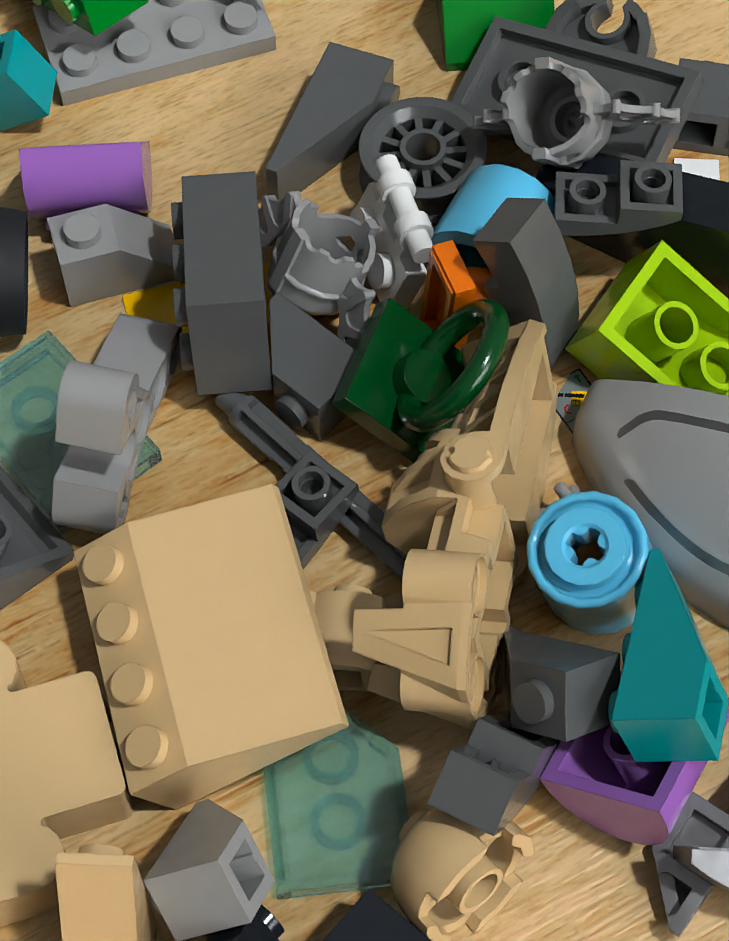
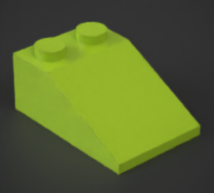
M661 240L625 264L565 349L599 379L659 383L729 396V299Z

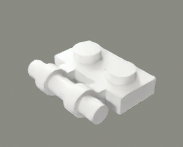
M387 154L381 156L375 162L379 179L377 183L370 182L359 203L352 210L350 217L362 223L365 219L373 218L380 226V230L375 238L376 253L374 262L367 273L370 286L375 289L380 302L390 297L408 310L426 280L427 270L424 263L429 261L430 250H432L433 245L431 238L433 237L434 230L428 215L424 211H419L414 200L416 187L410 172L406 169H401L395 155Z

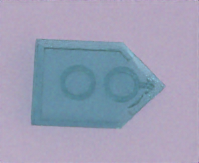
M345 710L349 727L264 767L277 900L392 886L390 878L394 854L400 843L399 833L409 819L399 748L347 710Z

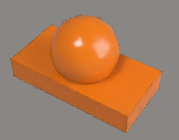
M453 240L432 245V250H430L420 320L433 330L464 305L479 299H489L482 286L492 273L490 270L480 266L466 267ZM468 334L455 345L460 351L461 345L467 343Z

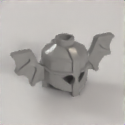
M551 57L535 58L532 66L520 70L513 77L508 89L502 93L500 103L502 104L503 111L483 109V116H473V130H482L485 136L512 134L516 145L525 153L532 155V160L561 169H579L583 162L593 159L608 142L614 121L640 125L680 123V108L664 109L661 108V103H649L640 106L621 103L620 99L611 100L610 94L586 70L572 67Z
M300 191L286 192L285 198L282 200H278L275 195L262 196V205L259 209L262 246H275L272 252L273 258L268 269L269 290L273 295L279 292L309 316H332L339 312L337 337L356 350L370 319L372 299L376 296L374 290H369L363 286L366 275L374 262L376 253L375 238L380 230V226L373 218L365 219L362 223L355 218L341 214L317 213L319 208L317 203H312L308 198L301 201ZM341 236L354 237L355 246L353 250L343 243Z

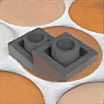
M620 160L617 175L556 171L553 191V216L562 235L621 234L681 221L683 215L682 164Z
M311 450L275 485L280 490L303 569L323 546L359 492L357 483Z

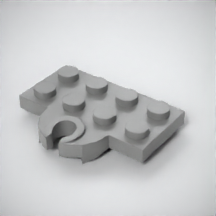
M148 0L147 4L96 36H93L74 23H66L58 13L43 4L32 7L35 23L48 62L57 71L55 83L63 106L276 50V35L262 0Z

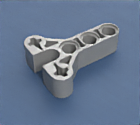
M120 313L93 364L70 360L66 365L58 392L55 442L69 444L53 479V524L105 535L125 523L131 489L144 439L177 367L180 355V333L183 332L182 326L177 327L175 324Z

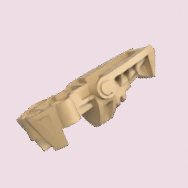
M531 319L509 328L508 340L501 360L487 384L471 402L467 412L459 414L451 428L435 431L427 439L425 451L418 456L416 462L410 465L392 486L381 527L385 540L407 555L402 578L403 608L354 609L352 652L387 664H373L367 691L401 703L404 710L425 712L468 729H474L478 718L489 714L497 695L501 694L505 685L504 632L509 631L511 621L508 604L512 587L518 585L525 578L529 569L527 541L534 521L539 517V509L542 507L549 466L558 387L557 383L552 380L544 339L547 332L546 324ZM480 339L461 345L464 367H466L473 356Z

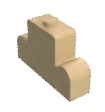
M1 640L0 927L48 913L59 907L55 858L56 852H66L60 839L126 820L133 813V804L121 764L122 758L113 721L110 722L96 675L91 671H83L27 688L12 649Z

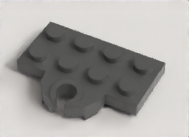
M565 0L556 8L545 29L495 16L451 102L464 108L473 116H483V109L503 111L500 99L502 93L512 83L513 77L520 70L532 66L535 58L551 57L572 67L586 70L610 94L611 100L620 99L621 103L640 106L649 103H661L660 106L664 109L680 108V123L640 125L614 121L609 140L599 151L600 153L634 161L666 163L704 85L701 71L654 59L657 48L652 25L647 12L644 13L641 7L633 0H627L622 7L624 12L622 25L614 32L607 34L598 33L597 30L601 23L612 16L614 7L612 0ZM510 134V135H495V136H499V137H502V138H505V139H509V140L515 141L512 134Z

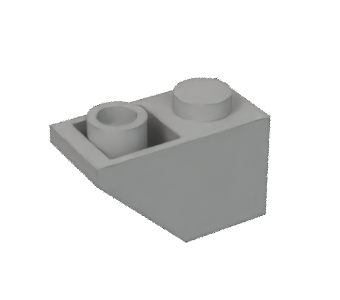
M206 799L196 802L143 882L149 891L153 907L163 916L175 940L182 941L251 923L275 879L244 820L211 800Z

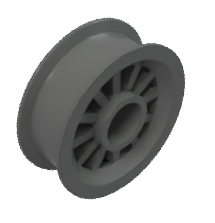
M413 97L393 102L376 112L368 120L359 140V156L361 160L359 177L362 192L364 194L370 182L377 183L379 179L375 168L377 159L387 154L395 155L401 169H406L411 174L416 187L414 200L419 211H424L428 215L431 225L436 226L467 175L485 164L487 157L485 133L482 130H473V115L452 102L433 97Z

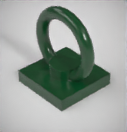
M390 297L375 305L331 404L411 462H416L418 456L425 451L427 439L435 431L451 428L455 418L459 414L464 413L466 407L477 397L494 373L504 353L509 335L510 323L506 310L500 303L491 299L475 300L456 310L433 330ZM483 325L479 344L470 361L464 367L461 351L455 345L470 331Z

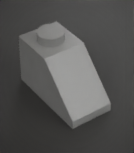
M108 204L47 218L70 307L175 280L172 245L176 243L171 227L168 224Z

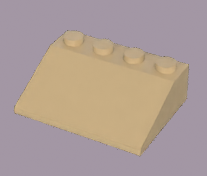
M269 484L130 521L74 551L130 795L178 810L349 727L283 500L277 486Z

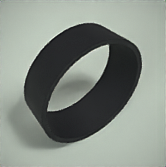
M0 207V337L26 334L28 215L27 211Z

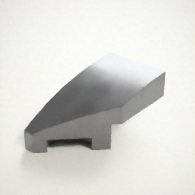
M693 791L667 840L652 846L669 930L678 938L684 932L714 886L673 859V845L729 848V815Z

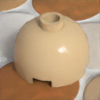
M437 808L420 810L407 820L399 833L400 843L394 854L390 878L395 899L409 922L432 941H451V936L448 933L453 932L464 924L475 933L495 917L519 889L523 880L514 870L521 855L524 858L533 856L535 849L532 839L513 820L502 831L492 836Z

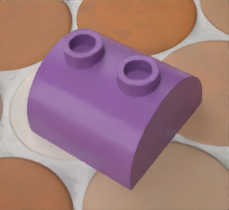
M150 141L19 149L26 207L31 219L45 218L46 231H50L47 218L102 204H108L138 215L139 213L151 212L152 169Z
M729 709L727 711L724 729L726 728L729 722ZM611 725L567 742L560 741L539 779L548 792L562 806L589 825L628 842L641 845H658L667 840L708 761L636 762L621 736L616 734Z

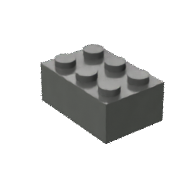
M255 171L182 176V202L171 203L174 240L184 239V244L172 245L175 282L185 284L184 288H173L176 326L189 327V333H180L182 370H194L197 395L272 390Z

